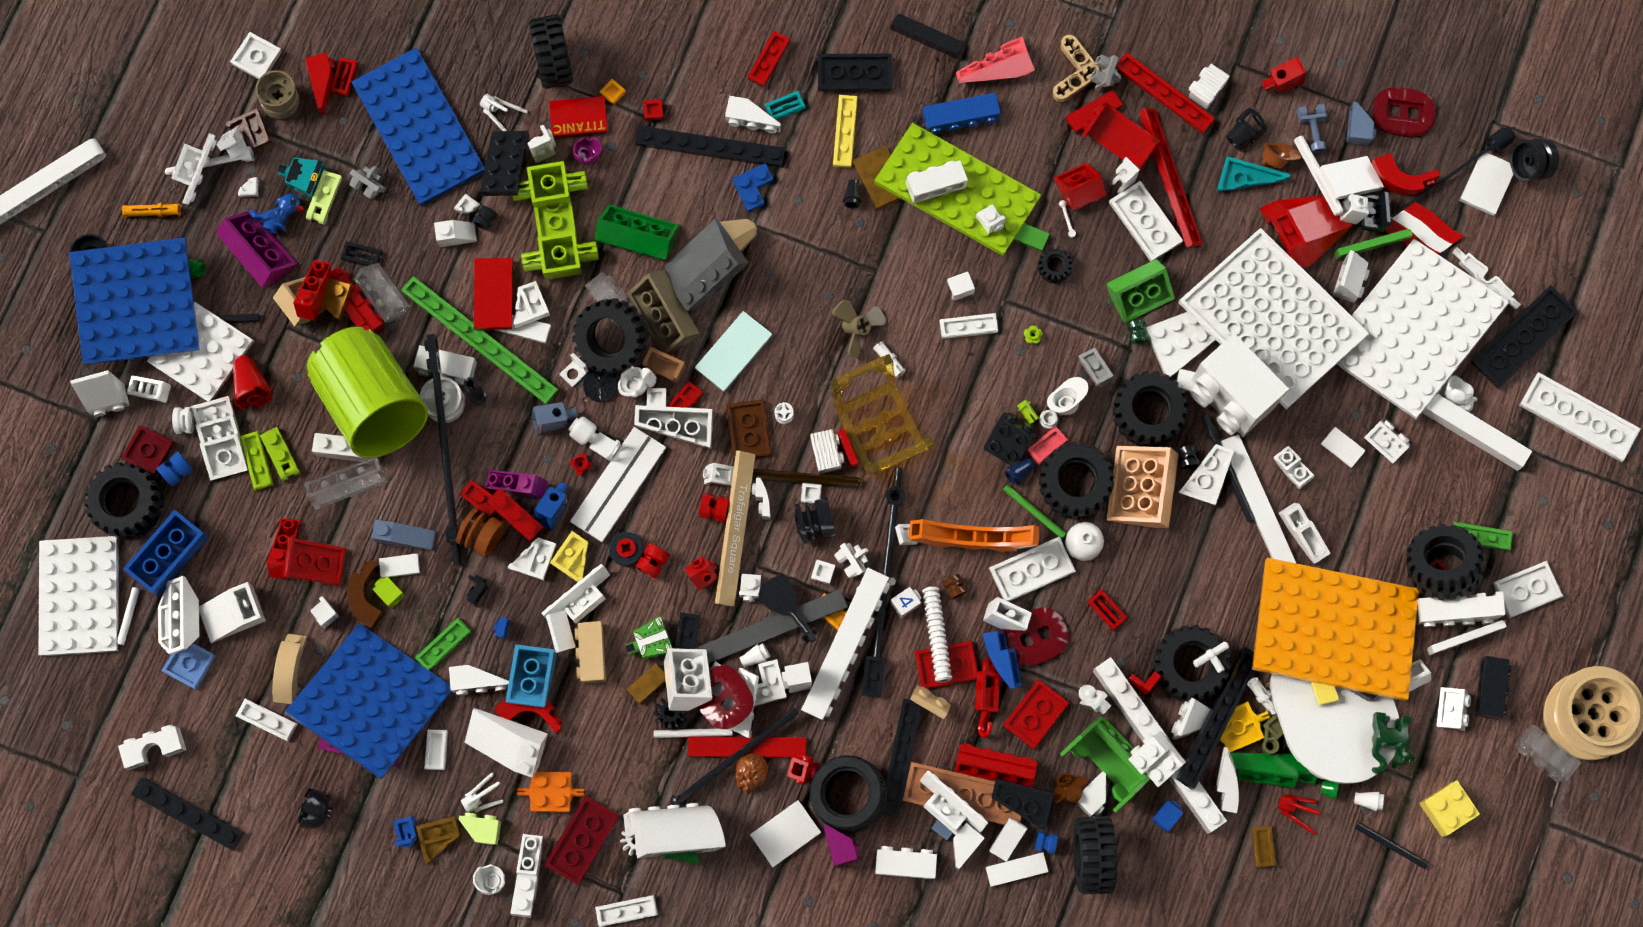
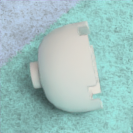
M1088 522L1077 523L1071 527L1065 539L1066 550L1070 556L1080 561L1093 560L1100 554L1104 545L1101 530L1093 523Z

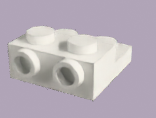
M1161 732L1154 736L1149 734L1142 741L1144 745L1142 747L1140 745L1135 747L1130 752L1132 756L1128 759L1141 775L1145 772L1157 787L1161 786L1186 763Z

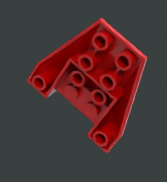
M1324 195L1276 200L1259 209L1267 225L1273 224L1288 255L1302 269L1313 265L1353 226L1352 223L1340 221V215H1334Z

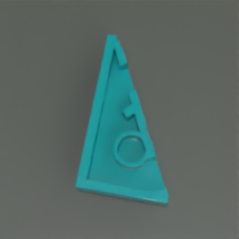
M1227 156L1217 192L1288 181L1290 174Z

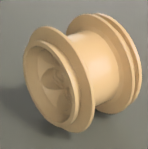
M1603 666L1587 667L1562 678L1550 690L1543 708L1544 726L1553 743L1568 755L1584 760L1603 759L1627 750L1641 736L1643 732V696L1636 684L1618 670ZM1583 690L1588 692V700L1582 696ZM1603 694H1606V695L1608 696V698H1609V702H1608V703H1605V702L1603 701V699H1602V695H1603ZM1572 705L1577 708V715L1572 713ZM1588 710H1592L1591 713L1595 715L1594 719H1591V715H1588ZM1611 712L1617 716L1616 722L1611 720ZM1579 724L1585 727V733L1578 728ZM1599 728L1604 729V731H1605V736H1604V737H1601V736L1599 735V733H1598V729H1599Z

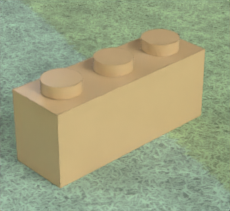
M601 621L578 623V628H575V640H579V648H576V659H580V667H577V679H581L583 684L606 682L603 623Z

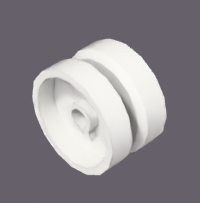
M440 376L443 399L445 398L443 401L445 421L449 423L458 419L463 413L466 405L465 396L455 381L451 378ZM432 378L422 387L420 397L427 406L428 416L438 422Z

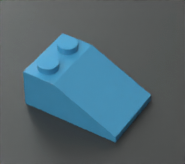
M515 644L506 703L545 708L557 656L554 649Z

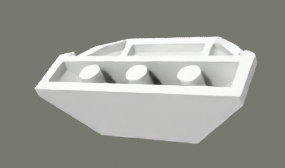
M184 576L167 582V588L158 606V643L170 655L186 650L199 637V600Z

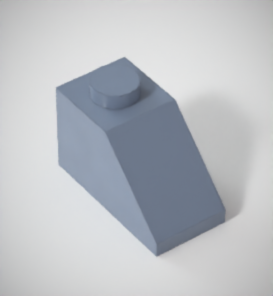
M1353 102L1349 109L1346 143L1369 146L1376 137V129H1373L1374 121L1357 102Z

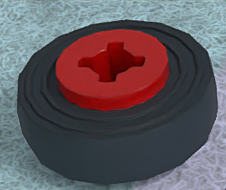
M622 532L612 539L609 552L616 564L630 567L637 564L640 557L643 556L644 545L636 534Z

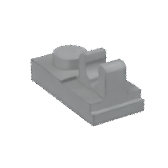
M1096 348L1078 356L1080 363L1096 386L1100 385L1102 388L1108 385V380L1114 378Z

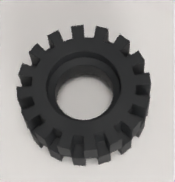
M1051 247L1050 250L1047 248L1044 253L1042 252L1038 261L1039 275H1042L1041 278L1043 280L1046 278L1049 283L1050 281H1053V283L1059 281L1060 283L1063 282V279L1066 280L1072 269L1073 261L1072 258L1070 259L1071 255L1067 254L1065 249L1060 250V247H1057V249ZM1051 259L1060 260L1062 263L1061 270H1050L1048 262Z

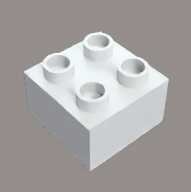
M1233 333L1200 363L1191 379L1195 386L1190 390V394L1199 405L1207 407L1210 404L1220 414L1217 417V422L1224 431L1230 435L1237 431L1244 437L1276 408L1289 388Z

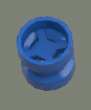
M1038 831L1034 850L1042 851L1045 849L1048 853L1054 854L1058 835L1050 834L1046 836L1045 832Z

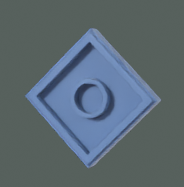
M192 643L186 650L170 655L162 672L197 690L216 655Z

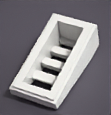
M131 376L126 394L166 403L171 385L163 381ZM138 382H140L138 392H136Z

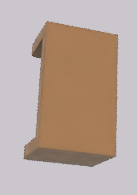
M652 347L649 348L642 362L643 368H648L654 374L676 384L679 383L686 369L684 361Z

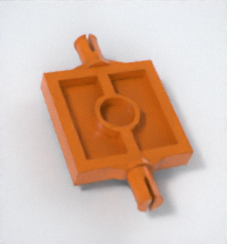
M535 772L529 788L517 789V796H529L530 812L570 813L573 797H585V789H573L571 772Z

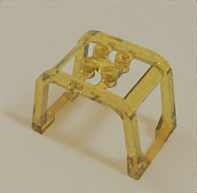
M890 354L829 381L837 415L869 478L935 447L931 436L922 439L896 387L894 362ZM873 369L876 373L884 372L885 384L843 403L841 392L851 386V379ZM891 394L896 408L890 411L882 410L879 415L873 418H865L862 424L852 427L847 413ZM900 414L905 424L898 428L890 427L886 431L885 424H888L891 418ZM875 427L878 435H873L870 441L861 444L856 434L862 431L871 432ZM909 431L914 441L912 446L870 463L865 453L866 450L870 448L878 449L883 443L889 440L895 441L899 438L900 434Z

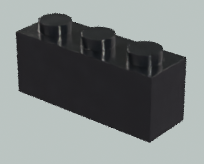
M1491 656L1481 658L1474 716L1499 720L1503 718V715H1506L1507 704H1505V696L1509 694L1507 679L1512 671L1509 659Z

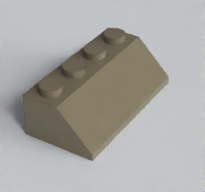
M664 270L648 273L627 293L633 305L638 309V314L643 315L644 319L642 321L644 324H647L648 331L659 351L669 355L689 344L700 334L690 315L677 298Z

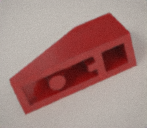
M326 52L305 58L317 107L321 115L326 114L331 93L330 88L334 78L333 69H336L333 58H329Z

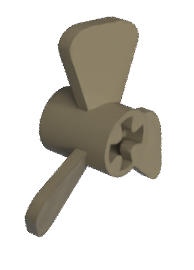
M842 300L832 311L834 317L843 321L842 327L844 332L853 334L848 347L849 357H859L860 335L868 334L871 326L884 325L886 322L884 314L877 306H872L863 316H857L849 300Z

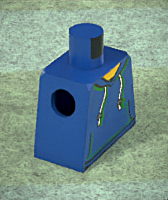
M560 482L556 489L549 487L534 510L535 520L551 531L554 530L568 504L566 494L570 488L566 484Z

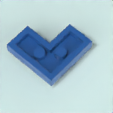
M766 163L732 178V182L747 212L765 205L758 188L774 182Z

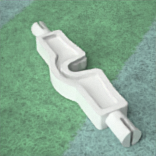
M1458 247L1452 252L1461 260L1459 265L1474 279L1509 301V304L1515 310L1521 305L1512 297L1514 292L1498 276H1494L1489 281L1484 279V275L1488 272V267L1470 253L1465 255Z

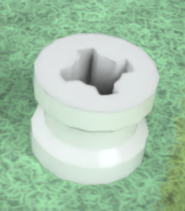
M785 402L776 406L774 413L777 422L780 424L790 423L794 417L793 407Z

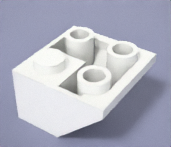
M1193 698L1188 702L1185 701L1178 715H1181L1180 720L1178 719L1174 723L1171 733L1174 734L1172 739L1177 740L1201 730L1211 709Z

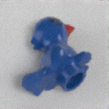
M289 193L278 198V201L275 202V204L279 205L277 208L270 209L265 213H258L251 209L249 214L253 221L263 223V230L272 234H276L278 230L285 233L286 227L284 223L288 215L304 211L299 197L295 194Z

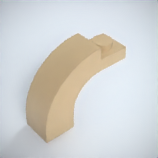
M287 634L285 641L281 642L273 674V702L291 704L294 701L298 692V667L307 644V636Z

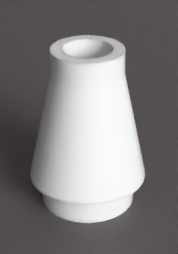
M764 643L755 645L746 654L741 656L740 660L743 666L747 667L767 661L770 654Z
M1355 792L1354 804L1374 811L1382 810L1384 794H1379V792Z

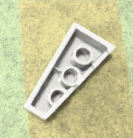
M635 405L634 425L636 427L711 449L712 409Z
M1503 591L1495 592L1494 595L1486 597L1485 593H1477V595H1471L1470 598H1467V596H1457L1454 600L1447 598L1438 600V597L1419 598L1417 600V625L1424 624V627H1435L1436 624L1443 623V626H1454L1455 623L1460 622L1463 625H1474L1475 622L1480 621L1484 625L1493 624L1495 620L1505 615Z

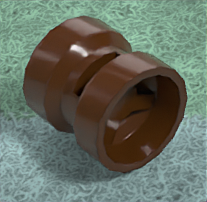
M960 574L951 576L942 582L949 591L948 596L950 600L956 599L968 592L966 586L961 583L962 578Z

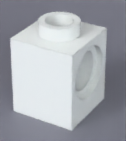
M1350 194L1340 203L1344 210L1340 214V221L1358 224L1369 214L1367 197Z

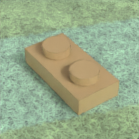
M918 685L915 687L910 698L913 702L942 719L946 717L951 706L944 698L937 697L927 688Z

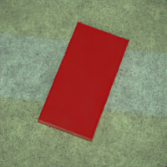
M474 258V330H512V258Z

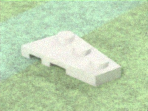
M1216 444L1179 493L1216 505L1234 450Z
M739 668L738 673L745 680L755 701L759 676L744 668ZM729 697L724 701L722 707L725 711H728L735 705V702ZM753 709L743 722L730 729L747 738H751L752 720H754Z

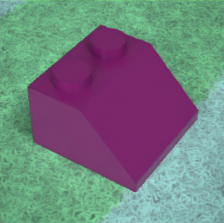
M824 826L834 867L856 862L857 856H860L858 844H853L851 838L832 827Z

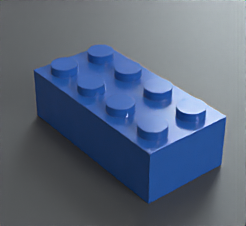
M174 510L123 570L158 597L166 588L167 582L177 576L209 537L182 514Z

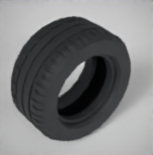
M851 755L834 757L821 765L822 767H819L813 776L809 791L811 806L818 818L833 829L849 834L862 832L876 824L879 818L882 817V813H884L888 799L886 782L878 769L867 760ZM845 774L861 775L868 783L869 789L868 801L863 809L856 814L847 816L835 813L829 801L830 787L834 781Z

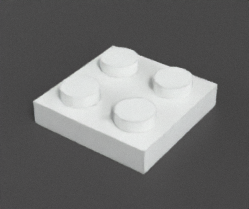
M249 32L230 63L259 79L263 74L271 70L282 50Z

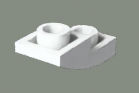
M1289 446L1274 456L1278 466L1299 490L1314 478V474L1301 462V458Z
M756 478V483H752V495H755L757 501H763L759 502V514H762V519L770 520L768 495L762 480Z

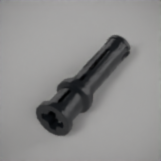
M468 377V381L464 380L463 383L467 389L468 398L474 405L484 404L487 399L485 391L480 385H477L474 378Z

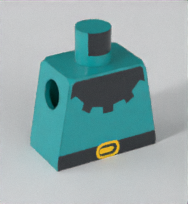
M293 158L290 166L284 164L279 166L278 174L286 177L285 183L289 188L312 199L323 170L326 171L327 167L322 161Z

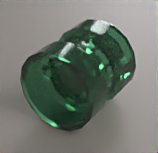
M1135 320L1127 323V330L1130 331L1129 343L1137 344L1148 340V335L1145 333L1146 322L1144 320Z

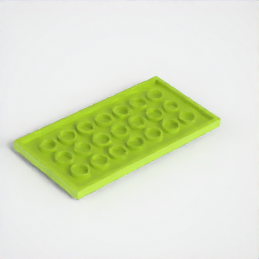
M913 122L874 180V184L1001 256L1005 255L1041 197V194L936 135L931 134ZM949 161H961L968 179L966 188L913 204L906 186V179L909 174L915 171H926L932 166L939 167ZM993 205L1000 216L1004 215L1006 220L1004 227L1000 231H993L988 234L977 219L976 214Z

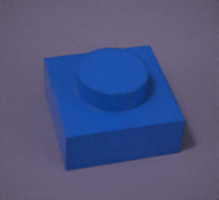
M500 617L499 622L496 621L494 633H496L495 636L498 639L506 640L510 624L508 618Z

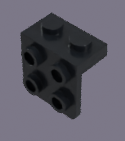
M1004 412L986 441L984 450L1012 466L1019 463L1038 431L1034 429L1035 427L1032 424L1018 420L1015 414Z

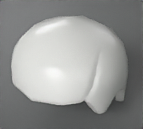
M492 864L484 867L480 866L473 875V883L482 894L493 895L503 889L505 875L500 868Z

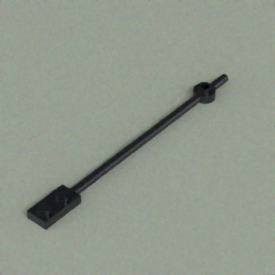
M435 334L427 335V340H424L425 351L429 353V359H426L427 369L433 375L449 518V531H446V540L452 546L454 565L461 564L460 544L456 542L459 528L456 519L440 377L442 373L438 338Z
M895 468L893 487L889 488L886 493V501L891 506L882 574L889 577V579L898 506L902 505L905 500V492L900 488L902 468ZM894 494H897L899 496V499L893 500L892 496ZM888 592L887 594L883 593L880 598L883 602L877 613L872 656H866L862 696L881 698L886 658H880Z

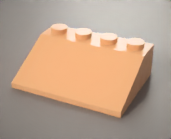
M1117 446L1113 469L1114 487L1109 498L1106 520L1145 527L1169 528L1179 454L1168 447Z

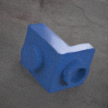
M414 815L393 821L398 839L394 842V845H402V848L413 846V842L419 839Z

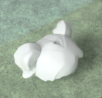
M1455 375L1451 376L1438 392L1439 395L1444 396L1467 412L1473 409L1474 402L1477 401V398L1473 397V387Z

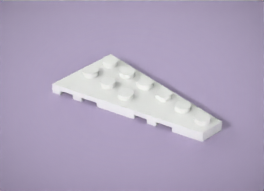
M1188 312L1145 328L1162 371L1170 376L1169 379L1216 341Z

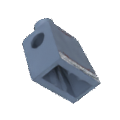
M563 402L535 406L532 411V421L536 435L565 428L567 420L577 417L575 407L565 409Z

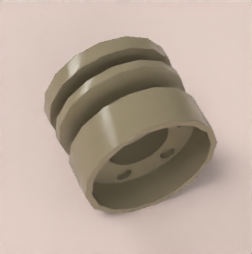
M279 70L269 71L258 79L256 95L264 113L274 119H286L297 111L300 98L292 78L287 73Z

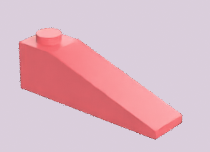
M1023 37L1000 46L1001 50L994 54L991 52L986 54L983 61H974L957 71L959 83L1027 76L1032 71H1035Z

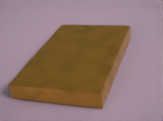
M886 145L852 160L876 210L901 199L874 184V180L891 156Z

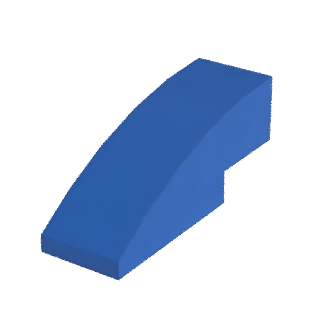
M1004 630L984 633L983 638L986 649L1002 679L1011 689L1021 687L1022 683L1015 648L1007 649Z

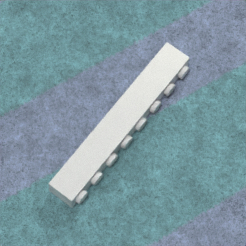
M867 568L801 709L802 711L823 721L825 717L829 718L833 707H831L833 699L837 700L841 693L839 686L841 682H846L850 673L847 669L850 664L854 665L858 656L855 652L858 646L862 647L866 636H864L866 628L870 629L874 622V618H872L874 611H879L883 601L880 598L883 593L887 594L890 588L889 577Z

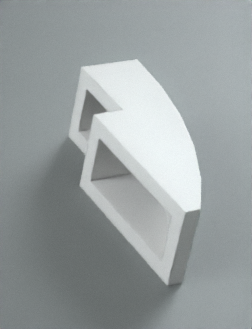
M1293 503L1279 512L1280 517L1292 536L1314 564L1331 554L1315 525L1307 518L1300 504Z
M1224 747L1216 781L1217 791L1222 792L1220 800L1221 810L1237 813L1239 803L1237 773L1230 751Z

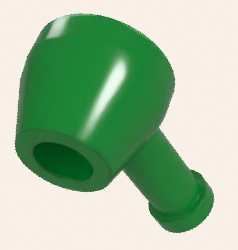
M1324 780L1321 794L1336 800L1339 784Z

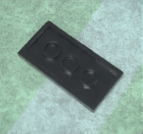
M892 53L818 54V91H892Z
M492 131L480 189L482 196H518L530 136L528 131Z

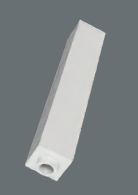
M1438 393L1422 412L1517 471L1524 466L1532 453L1530 449Z

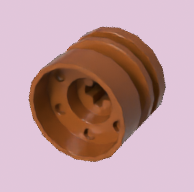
M475 507L463 520L456 537V542L460 545L464 544L467 549L474 545V552L487 558L498 545L505 529V523L495 517L487 521L488 514L486 512L481 513V510Z

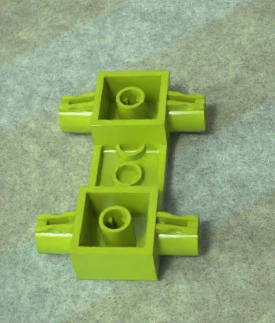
M564 161L527 167L529 180L521 181L518 196H513V200L532 199L538 231L539 251L521 253L524 272L542 269L545 280L583 274L581 263L599 260L596 241L578 244L570 192L588 189L585 171L567 174Z

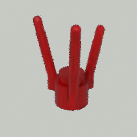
M1282 794L1277 808L1282 810L1281 814L1287 816L1313 835H1316V831L1289 812H1294L1295 808L1320 815V811L1297 804V801L1316 804L1317 800L1291 794Z

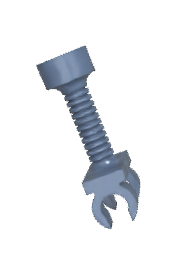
M1318 104L1315 107L1316 114L1307 115L1306 106L1298 107L1299 124L1310 123L1314 142L1310 145L1311 152L1313 154L1324 153L1327 150L1326 144L1320 139L1317 122L1325 121L1327 117L1325 105Z

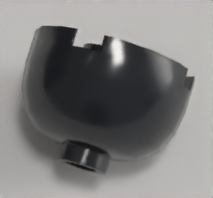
M308 788L304 795L307 800L301 805L298 827L315 829L323 825L325 819H330L332 807H329V800L323 792Z

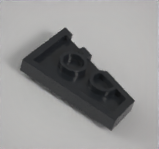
M996 778L991 798L1038 826L1041 830H1046L1054 792Z

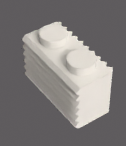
M1212 63L1208 68H1203L1199 74L1201 77L1199 81H1194L1188 89L1190 91L1189 99H1192V101H1195L1204 109L1210 106L1230 77Z
M833 429L810 434L819 474L841 469L844 458L842 452H838L837 445H840L838 434H834Z

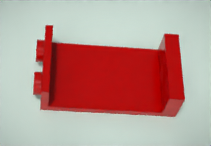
M1107 102L1103 105H1098L1093 112L1095 116L1091 121L1088 120L1083 127L1085 131L1081 136L1085 138L1089 135L1122 160L1127 157L1140 172L1161 141Z

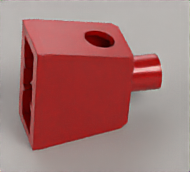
M1297 56L1271 69L1270 78L1261 81L1264 91L1275 88L1278 94L1305 84L1306 72L1299 57Z

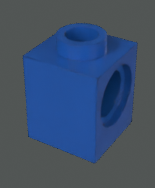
M1167 800L1151 821L1167 833L1183 812L1180 811V805L1173 800L1171 802Z

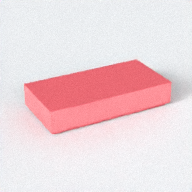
M1055 426L1029 447L1027 452L1040 465L1050 456L1052 451L1058 450L1060 446L1067 443L1068 439Z

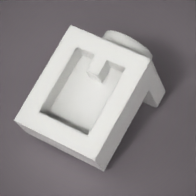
M993 205L976 214L977 219L988 234L993 231L998 232L1004 227L1006 218L1004 215L1000 216Z
M718 463L707 465L703 471L704 484L709 485L713 483L730 487L732 485L734 467Z
M742 574L739 596L743 598V601L755 602V599H759L761 575Z

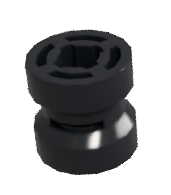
M481 205L478 210V216H475L472 222L479 228L489 231L491 227L490 222L495 220L498 214L491 208Z
M1185 446L1178 449V454L1181 456V469L1200 466L1199 459L1196 456L1198 452L1197 446Z

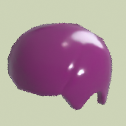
M583 137L574 144L573 156L581 164L591 165L597 162L601 156V142L595 137L592 139Z

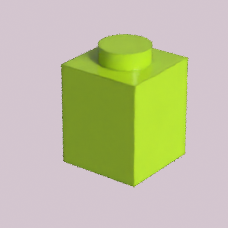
M387 576L380 578L373 588V591L391 609L406 596Z

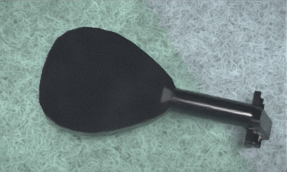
M775 576L768 580L759 590V598L764 606L775 613L791 616L804 632V635L801 637L802 640L807 643L816 641V627L811 629L796 611L797 599L791 582L783 576Z

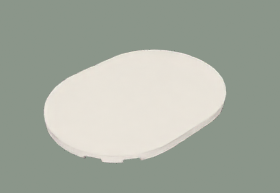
M1272 674L1270 677V690L1273 704L1287 745L1298 762L1316 777L1337 784L1359 783L1377 775L1372 772L1373 767L1380 766L1379 762L1372 755L1373 714L1375 712L1386 713V716H1390L1387 727L1395 729V721L1399 719V715L1393 698L1377 695L1374 700L1366 701L1349 689L1335 687L1339 700L1319 706L1310 681ZM1391 748L1380 749L1379 753L1386 759L1387 765L1394 757L1396 750Z

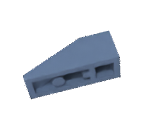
M375 520L372 539L376 543L433 551L436 531L396 522Z

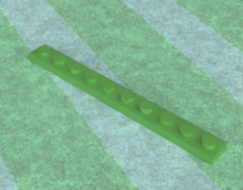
M414 276L402 288V293L545 405L558 393L559 390L491 336L483 330H474L473 322Z

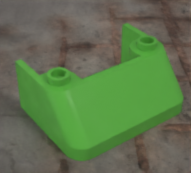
M1103 717L1096 719L1060 753L1063 757L1071 750L1075 757L1083 759L1088 756L1102 772L1106 773V776L1115 784L1112 787V795L1120 802L1113 809L1114 812L1118 811L1150 780V777L1145 772L1141 775L1128 760L1132 756L1130 752L1134 747Z

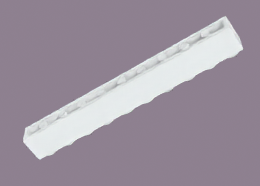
M1110 657L1097 666L1093 673L1141 741L1149 734L1154 736L1161 732L1174 747L1113 659ZM1180 769L1169 778L1207 834L1227 822L1200 782H1198L1195 789H1189L1176 780Z

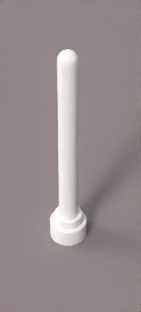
M248 146L247 151L234 158H231L230 155H224L209 159L207 167L237 160L254 161V153L251 146ZM176 166L166 168L165 174L172 175Z

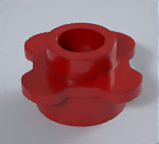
M584 453L571 459L569 463L575 469V474L578 476L592 468V463L588 462L587 456Z

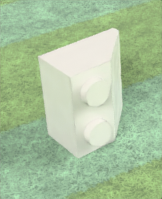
M1350 250L1344 259L1333 293L1334 297L1355 303L1358 297H1362L1364 292L1362 283L1363 280H1367L1370 272L1367 269L1369 263L1354 251Z

